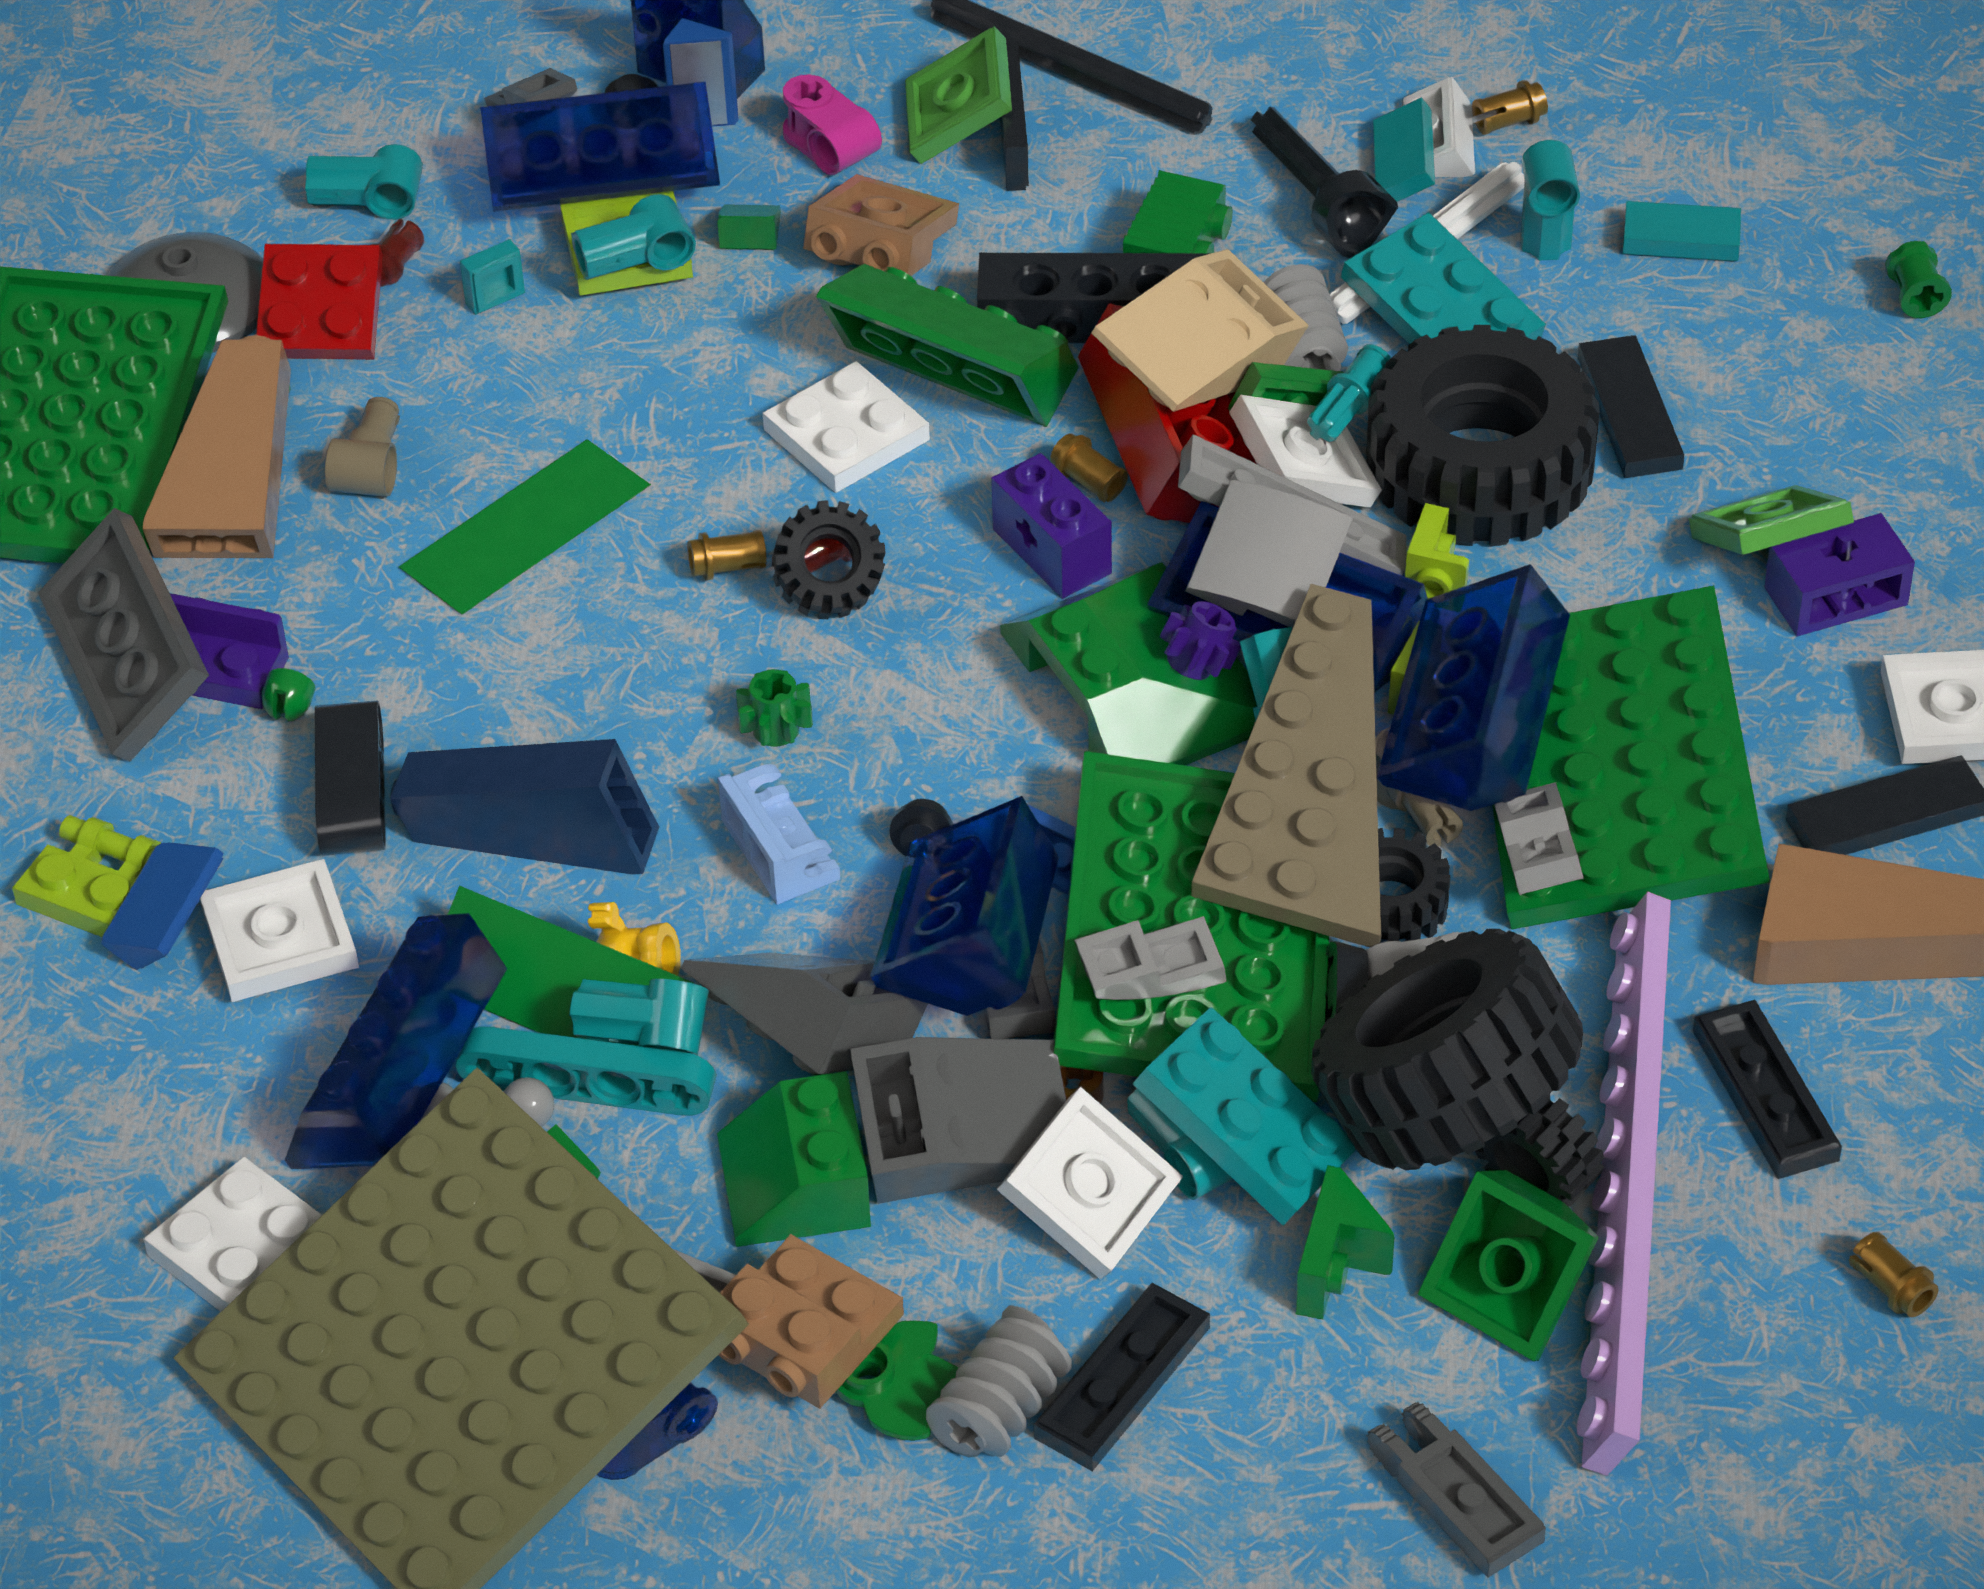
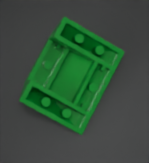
M1163 562L1000 625V634L1026 669L1032 672L1049 665L1088 717L1089 752L1188 765L1249 740L1256 720L1253 707H1257L1248 671L1237 657L1230 670L1222 668L1218 677H1213L1210 674L1204 680L1185 677L1175 671L1168 663L1165 650L1169 643L1159 636L1171 612L1180 614L1184 605L1192 607L1194 602Z

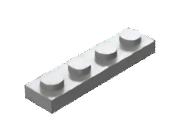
M1194 434L1182 449L1178 487L1187 491L1196 500L1220 506L1231 480L1265 486L1311 500L1353 517L1336 562L1349 567L1352 572L1364 579H1374L1391 588L1395 587L1405 573V534Z

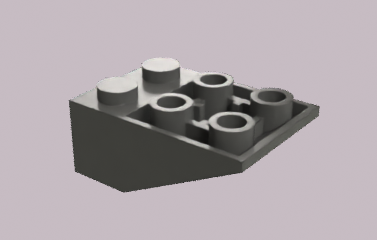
M767 952L684 960L681 967L683 971L709 990L708 998L732 1007L747 1019L746 1024L751 1031L763 1038L776 1041L793 1054V1062L799 1068L814 1075L854 1070L850 1049L913 1038L931 998L929 994L882 961Z
M915 1037L850 1049L878 1204L1004 1181L1066 1102L1058 1055L1053 1054L1055 1040Z

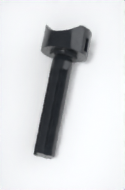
M1270 106L1265 114L1257 111L1251 118V121L1256 125L1252 133L1315 197L1311 212L1315 229L1343 257L1352 258L1369 248L1398 209L1397 201L1368 172L1350 170L1339 174L1274 107Z

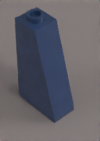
M616 739L408 752L398 779L394 781L391 788L390 800L393 811L401 818L413 842L632 875L644 873L659 830V825Z

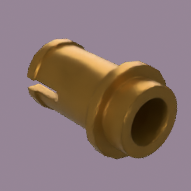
M1522 80L1517 83L1515 89L1487 98L1475 99L1472 102V113L1474 117L1490 111H1496V115L1475 122L1479 131L1486 135L1491 133V131L1526 120L1529 124L1537 123L1540 116L1547 114L1548 102L1545 92L1538 82L1530 84L1527 80Z
M1072 433L1066 434L1056 443L1051 452V463L1066 478L1072 477L1097 495L1098 499L1104 503L1106 501H1113L1122 492L1127 483V471L1122 467L1119 468L1094 450L1091 440L1085 435L1075 436Z
M761 530L709 538L707 532L699 533L698 539L688 540L687 542L692 576L703 575L705 581L713 580L714 573L766 568V547Z
M1872 1232L1861 1239L1854 1247L1853 1252L1857 1255L1850 1256L1849 1264L1855 1270L1860 1271L1888 1297V1307L1896 1314L1906 1313L1909 1317H1916L1932 1305L1939 1291L1938 1286L1933 1282V1272L1926 1266L1916 1267L1887 1241V1238L1882 1233Z

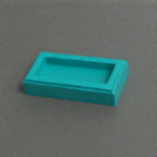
M1421 97L1374 119L1375 180L1397 202L1435 184L1432 110L1425 100Z
M1626 201L1623 254L1738 261L1741 208Z

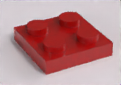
M265 244L256 335L264 336L271 340H282L287 359L374 360L383 262L380 245Z

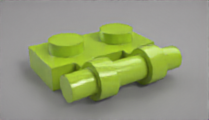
M68 815L60 825L59 836L64 840L75 843V846L70 852L47 844L12 887L16 905L102 937L154 848L161 844V842L144 835H139L134 839L114 831L113 824L95 817L85 821ZM105 855L124 862L119 870L99 864Z

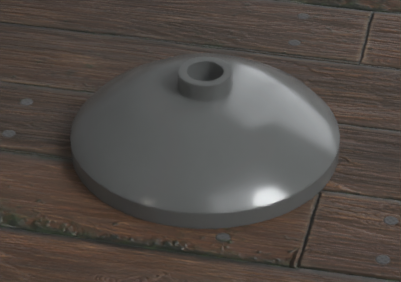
M183 232L162 236L133 249L116 263L107 274V276L225 285L228 305L213 352L218 350L222 340H241L257 328L263 258L252 248L229 237L206 232Z

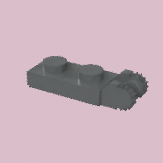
M1415 1402L1405 1408L1401 1414L1403 1416L1402 1421H1404L1409 1435L1413 1437L1414 1441L1418 1442L1422 1449L1417 1453L1399 1435H1396L1393 1429L1391 1430L1384 1423L1368 1431V1435H1366L1368 1437L1367 1442L1378 1461L1383 1464L1391 1476L1398 1477L1397 1481L1487 1578L1544 1543L1546 1531L1544 1523L1455 1429L1450 1432L1433 1413H1430L1429 1408H1426L1423 1403Z

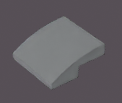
M1231 480L1185 592L1241 616L1249 609L1293 628L1310 584L1322 587L1327 586L1353 517L1290 493L1252 483Z

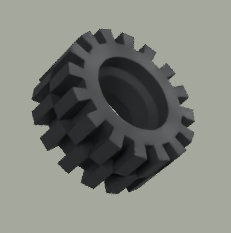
M828 500L818 501L816 508L809 509L808 505H805L798 509L793 519L791 517L787 519L783 524L781 533L778 534L772 555L771 567H774L775 570L773 579L776 587L781 585L783 588L782 597L790 604L794 600L799 604L798 611L805 615H808L809 610L819 612L818 619H829L832 613H838L839 618L848 616L851 609L857 607L859 610L867 603L869 596L874 594L885 566L883 559L886 554L885 544L880 543L878 539L881 532L876 524L872 526L867 524L866 519L868 515L859 509L856 514L848 511V503L839 501L837 507H829ZM828 538L837 540L846 546L852 558V568L845 577L837 581H823L810 573L805 563V552L815 541Z
M1383 828L1378 829L1379 882H1399L1413 889V891L1399 896L1380 894L1381 939L1399 941V939L1405 938L1406 941L1421 939V933L1427 938H1431L1437 933V925L1443 926L1446 920L1449 902L1450 865L1447 858L1441 859L1442 850L1435 843L1425 849L1426 837L1417 832L1412 840L1409 841L1405 839V829L1394 828V837H1384Z
M1549 1094L1546 1097L1547 1103L1534 1115L1529 1113L1517 1122L1518 1127L1504 1136L1499 1134L1484 1142L1485 1147L1476 1150L1475 1153L1478 1159L1488 1160L1487 1165L1484 1167L1485 1171L1507 1170L1570 1207L1602 1173L1604 1166L1600 1163L1603 1161L1604 1155L1602 1150L1594 1147L1598 1142L1594 1132H1584L1581 1128L1586 1121L1579 1114L1572 1117L1566 1112L1569 1104L1560 1098L1553 1103Z

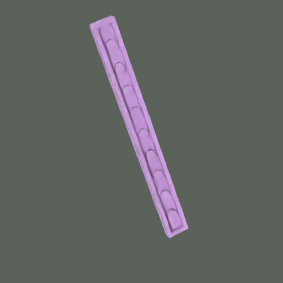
M1646 892L1630 914L1624 912L1619 916L1610 938V948L1616 951L1615 969L1610 976L1606 993L1607 999L1613 1001L1612 1018L1603 1039V1048L1609 1052V1063L1599 1095L1600 1102L1606 1104L1605 1123L1600 1130L1596 1148L1603 1151L1604 1159L1602 1165L1604 1168L1595 1187L1592 1199L1593 1209L1599 1211L1596 1232L1599 1238L1589 1257V1263L1595 1266L1594 1286L1590 1291L1585 1306V1319L1591 1322L1590 1343L1585 1350L1581 1363V1375L1587 1379L1586 1401L1581 1408L1577 1422V1433L1583 1437L1581 1467L1606 1476L1640 1441L1671 900L1650 892Z

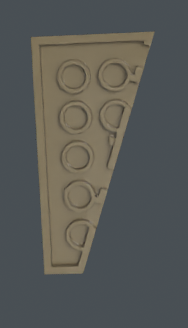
M1310 584L1192 880L1191 896L1371 948L1381 942L1372 605L1370 599Z

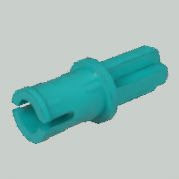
M1366 344L1360 349L1357 357L1343 373H1338L1330 379L1327 384V394L1307 418V423L1311 428L1310 435L1316 440L1322 438L1327 442L1335 441L1355 415H1360L1368 410L1371 386L1377 374L1385 368V363L1391 359V356L1384 349L1373 344Z

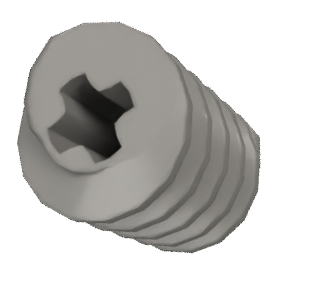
M1304 264L1287 266L1274 272L1264 283L1309 325L1284 365L1341 371V363L1347 356L1348 345L1344 334H1342L1343 330L1337 318V313L1322 272L1314 266Z
M1009 1305L1002 1312V1318L997 1320L987 1331L986 1339H983L972 1350L971 1358L967 1359L958 1368L956 1378L951 1379L941 1390L940 1398H937L929 1405L926 1410L928 1425L939 1442L957 1454L966 1457H977L983 1452L990 1456L1002 1457L1011 1448L1010 1437H1018L1026 1429V1417H1033L1042 1408L1041 1397H1048L1057 1388L1056 1377H1064L1071 1370L1072 1359L1046 1322L1025 1308Z

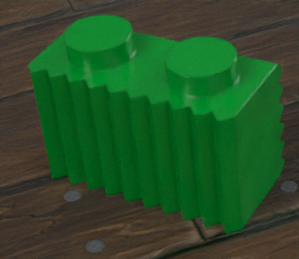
M1159 170L1154 184H1151L1150 192H1147L1146 199L1143 200L1139 212L1136 213L1135 220H1132L1131 228H1128L1127 235L1124 236L1123 253H1214L1215 239L1225 240L1232 222L1233 209L1231 206L1225 205L1226 185Z

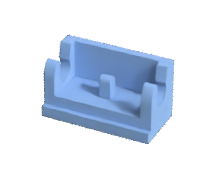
M765 764L733 777L730 774L718 777L722 822L778 905L840 880V867L834 859L831 860L828 856L832 849L827 841L817 839L791 801L789 791L784 784L768 787L760 793H755L759 786L767 782H773L782 775L776 765Z

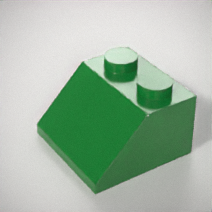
M847 1071L779 1081L717 1133L736 1247L786 1240L790 1234L801 1238L871 1227L868 1176Z

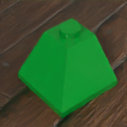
M1476 1171L1418 1295L1530 1360L1539 1361L1599 1236L1564 1202L1509 1171Z

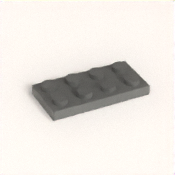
M113 508L38 594L111 754L131 761L156 736L158 731L184 702L197 691L209 674L133 517Z

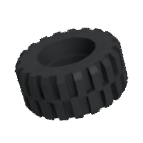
M1474 325L1473 330L1459 331L1458 326L1442 329L1437 337L1430 338L1426 334L1414 340L1408 345V352L1401 349L1385 363V368L1377 374L1371 386V396L1368 403L1366 462L1382 489L1378 497L1388 509L1394 507V514L1410 527L1418 524L1425 503L1449 508L1447 534L1456 535V544L1473 546V541H1489L1490 547L1507 545L1511 538L1520 537L1522 542L1535 538L1542 533V527L1547 526L1550 530L1569 517V511L1573 512L1581 505L1587 496V489L1593 481L1599 424V402L1595 398V388L1590 378L1584 371L1580 372L1581 367L1565 351L1561 354L1556 353L1557 348L1552 342L1540 336L1536 340L1527 338L1523 330L1507 327L1506 332L1491 330V325ZM1480 428L1504 432L1514 437L1501 441H1474L1460 438L1450 433L1463 429Z
M1486 929L1482 934L1469 931L1458 934L1456 939L1447 942L1439 940L1427 945L1424 951L1412 957L1410 954L1393 963L1394 967L1384 974H1376L1363 984L1364 988L1358 994L1349 996L1338 1007V1014L1334 1018L1327 1019L1320 1030V1039L1314 1042L1311 1074L1321 1094L1352 1144L1363 1158L1392 1170L1396 1167L1403 1170L1420 1169L1425 1163L1437 1166L1450 1162L1453 1156L1462 1152L1470 1154L1485 1147L1484 1142L1499 1134L1501 1136L1506 1135L1518 1127L1517 1122L1529 1113L1534 1115L1547 1103L1546 1097L1552 1091H1559L1568 1080V1069L1576 1067L1582 1047L1583 1026L1577 1012L1539 948L1530 939L1510 930L1505 932L1501 929Z

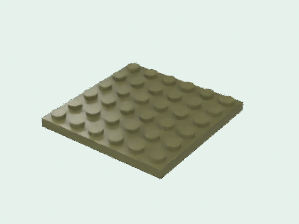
M477 1067L173 1358L396 1589H481L719 1355L749 1323L738 1309Z

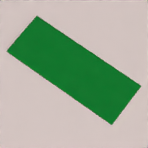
M586 439L400 565L399 568L463 615L648 488L651 484Z
M460 885L420 983L536 1032L574 1038L579 1037L573 1035L570 1007L573 992L579 989L583 979L649 985L651 979H671L694 984L692 981Z

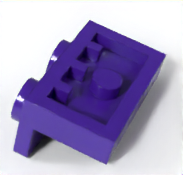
M170 593L209 674L192 696L263 709L262 690L268 673L273 669L284 668L289 658L282 617L279 614L266 612L261 609H250L209 601L203 598Z

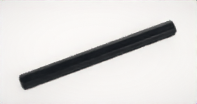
M932 0L931 17L934 21L973 38L995 26L1006 39L1015 38V42H1018L1019 58L1195 134L1202 133L1212 121L1213 107L1209 102L971 0Z

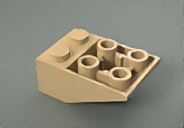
M1229 249L1192 259L1099 323L1093 329L1092 334L1108 349V353L1113 360L1127 367L1149 388V393L1157 402L1169 407L1174 412L1236 392L1252 362L1284 365L1309 325Z

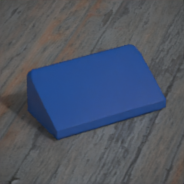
M170 842L157 845L101 938L102 945L135 970L142 969L167 956L224 859L222 858L224 853L215 847Z

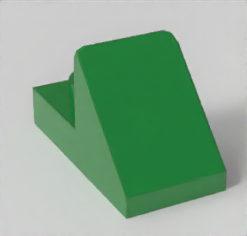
M1327 1165L1297 1273V1315L1323 1320L1330 1293L1339 1295L1343 1293L1348 1268L1383 1275H1390L1393 1271L1395 1239L1393 1231L1340 1167Z

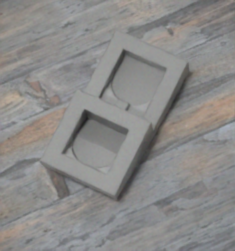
M1556 782L1493 799L1519 895L1583 878Z
M1204 916L1145 935L1137 920L1075 940L1076 948L1095 997L1098 999L1155 998L1199 990L1226 982L1225 967Z

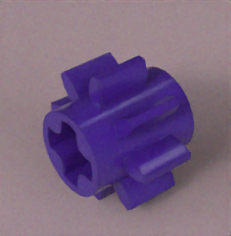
M1204 601L1196 602L1192 607L1184 605L1180 614L1171 612L1159 636L1169 643L1165 654L1170 666L1181 675L1195 680L1207 679L1210 674L1213 677H1218L1222 668L1230 670L1241 649L1240 642L1233 639L1237 630L1233 617L1220 606Z

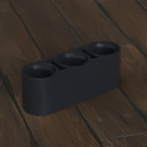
M378 700L315 706V818L318 846L321 855L385 850L384 736L381 708Z

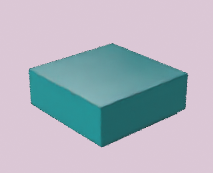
M511 239L460 260L465 304L475 315L525 293L520 249Z

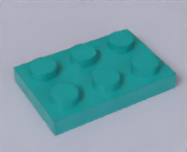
M1429 212L1345 261L1340 275L1409 344L1426 334L1430 338L1437 337L1442 329L1458 326L1459 331L1473 330L1474 325H1491V330L1506 332L1507 327L1524 331L1527 338L1536 340L1538 336L1542 337L1546 326L1544 321Z
M1212 1007L1146 1067L1133 1082V1085L1283 1226L1322 1186L1327 1165L1340 1167L1356 1150L1347 1134L1335 1120L1327 1116L1291 1082L1285 1073L1277 1069L1241 1035L1236 1027L1228 1023Z

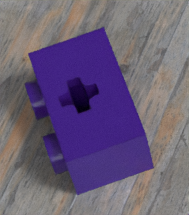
M1042 453L991 477L993 530L1062 599L1112 574V521Z
M1879 513L1854 520V523L1769 547L1764 588L1796 637L1907 606L1915 561L1883 514Z

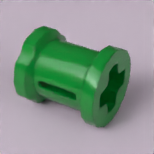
M1924 241L1903 243L1888 255L1885 262V270L1888 277L1895 281L1900 288L1899 304L1904 313L1912 318H1926L1941 312L1949 304L1952 297V289L1945 277L1939 275L1936 269L1938 264L1937 254Z

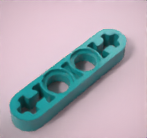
M476 1027L470 1029L464 1036L456 1061V1069L463 1079L478 1067L503 1092L510 1083L517 1079L535 1078L548 1086L554 1099L682 1116H694L703 1113L708 1108L717 1076L714 1067L707 1060L687 1052L497 1027ZM542 1063L557 1065L565 1070L552 1069ZM607 1072L620 1073L631 1079L615 1077Z

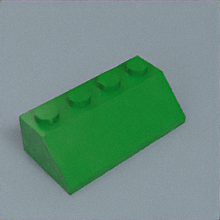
M862 264L822 286L816 296L846 348L1045 427L1048 426L1079 368L1068 346V340L1058 331L1044 325H1038L1036 329L1019 324L1011 314L995 306L988 305L983 310L967 304V301L960 294L943 286H937L935 290H931L918 285L913 277L894 267H887L885 271H882L867 264Z

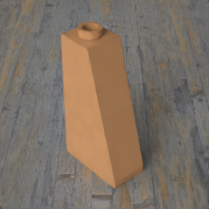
M252 335L241 340L221 341L144 517L143 531L154 558H274L291 368L282 340H271L264 336Z
M1778 844L1758 941L1753 983L1778 985L1984 977V879Z

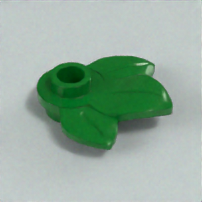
M917 1320L901 1321L891 1328L837 1389L836 1393L845 1402L857 1407H863L870 1424L881 1433L900 1440H922L928 1438L931 1433L926 1420L927 1408L937 1398H940L941 1390L951 1379L956 1378V1371L959 1367L932 1354L938 1338V1325L936 1323ZM867 1375L875 1377L872 1379H859L860 1377Z

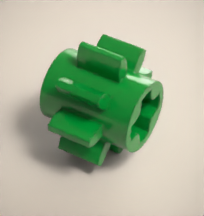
M771 669L755 673L750 681L749 689L740 688L736 690L739 731L741 734L753 731L754 737L762 746L778 747L789 743L792 744L799 734V727L811 728L813 725L810 686L808 683L796 685L795 679L788 671Z

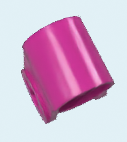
M807 74L793 77L785 83L783 87V101L788 107V118L783 123V137L789 145L797 148L815 162L824 173L836 175L881 148V132L873 116L866 109L857 106L832 87L826 79Z

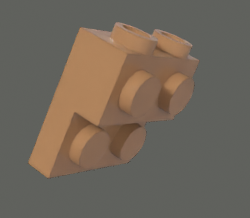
M856 174L808 206L803 249L812 251L819 258L836 265L867 264L882 271H885L887 267H894L912 276L931 262L933 241L957 224L959 203Z
M790 1234L759 1269L746 1264L720 1292L722 1296L742 1313L749 1325L719 1356L731 1364L742 1363L766 1377L769 1383L783 1395L788 1397L798 1396L821 1409L904 1315L903 1297Z

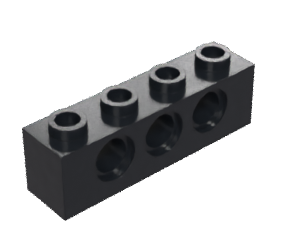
M979 252L977 307L985 310L988 305L995 306L1011 314L1019 324L1032 329H1036L1038 325H1044L1061 333L1068 340V343H1086L1109 304L1124 307L1192 259L1211 253Z

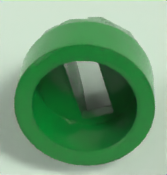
M286 668L271 670L267 675L262 690L264 710L276 720L280 719L282 713H285V718L288 722L297 720L304 716L310 707L316 690L315 684L309 677L295 670Z

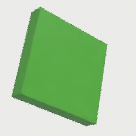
M995 26L906 78L905 91L909 152L920 164L1012 111L1006 38Z
M1798 485L1692 514V517L1688 518L1693 539L1741 555L1854 523L1851 502Z

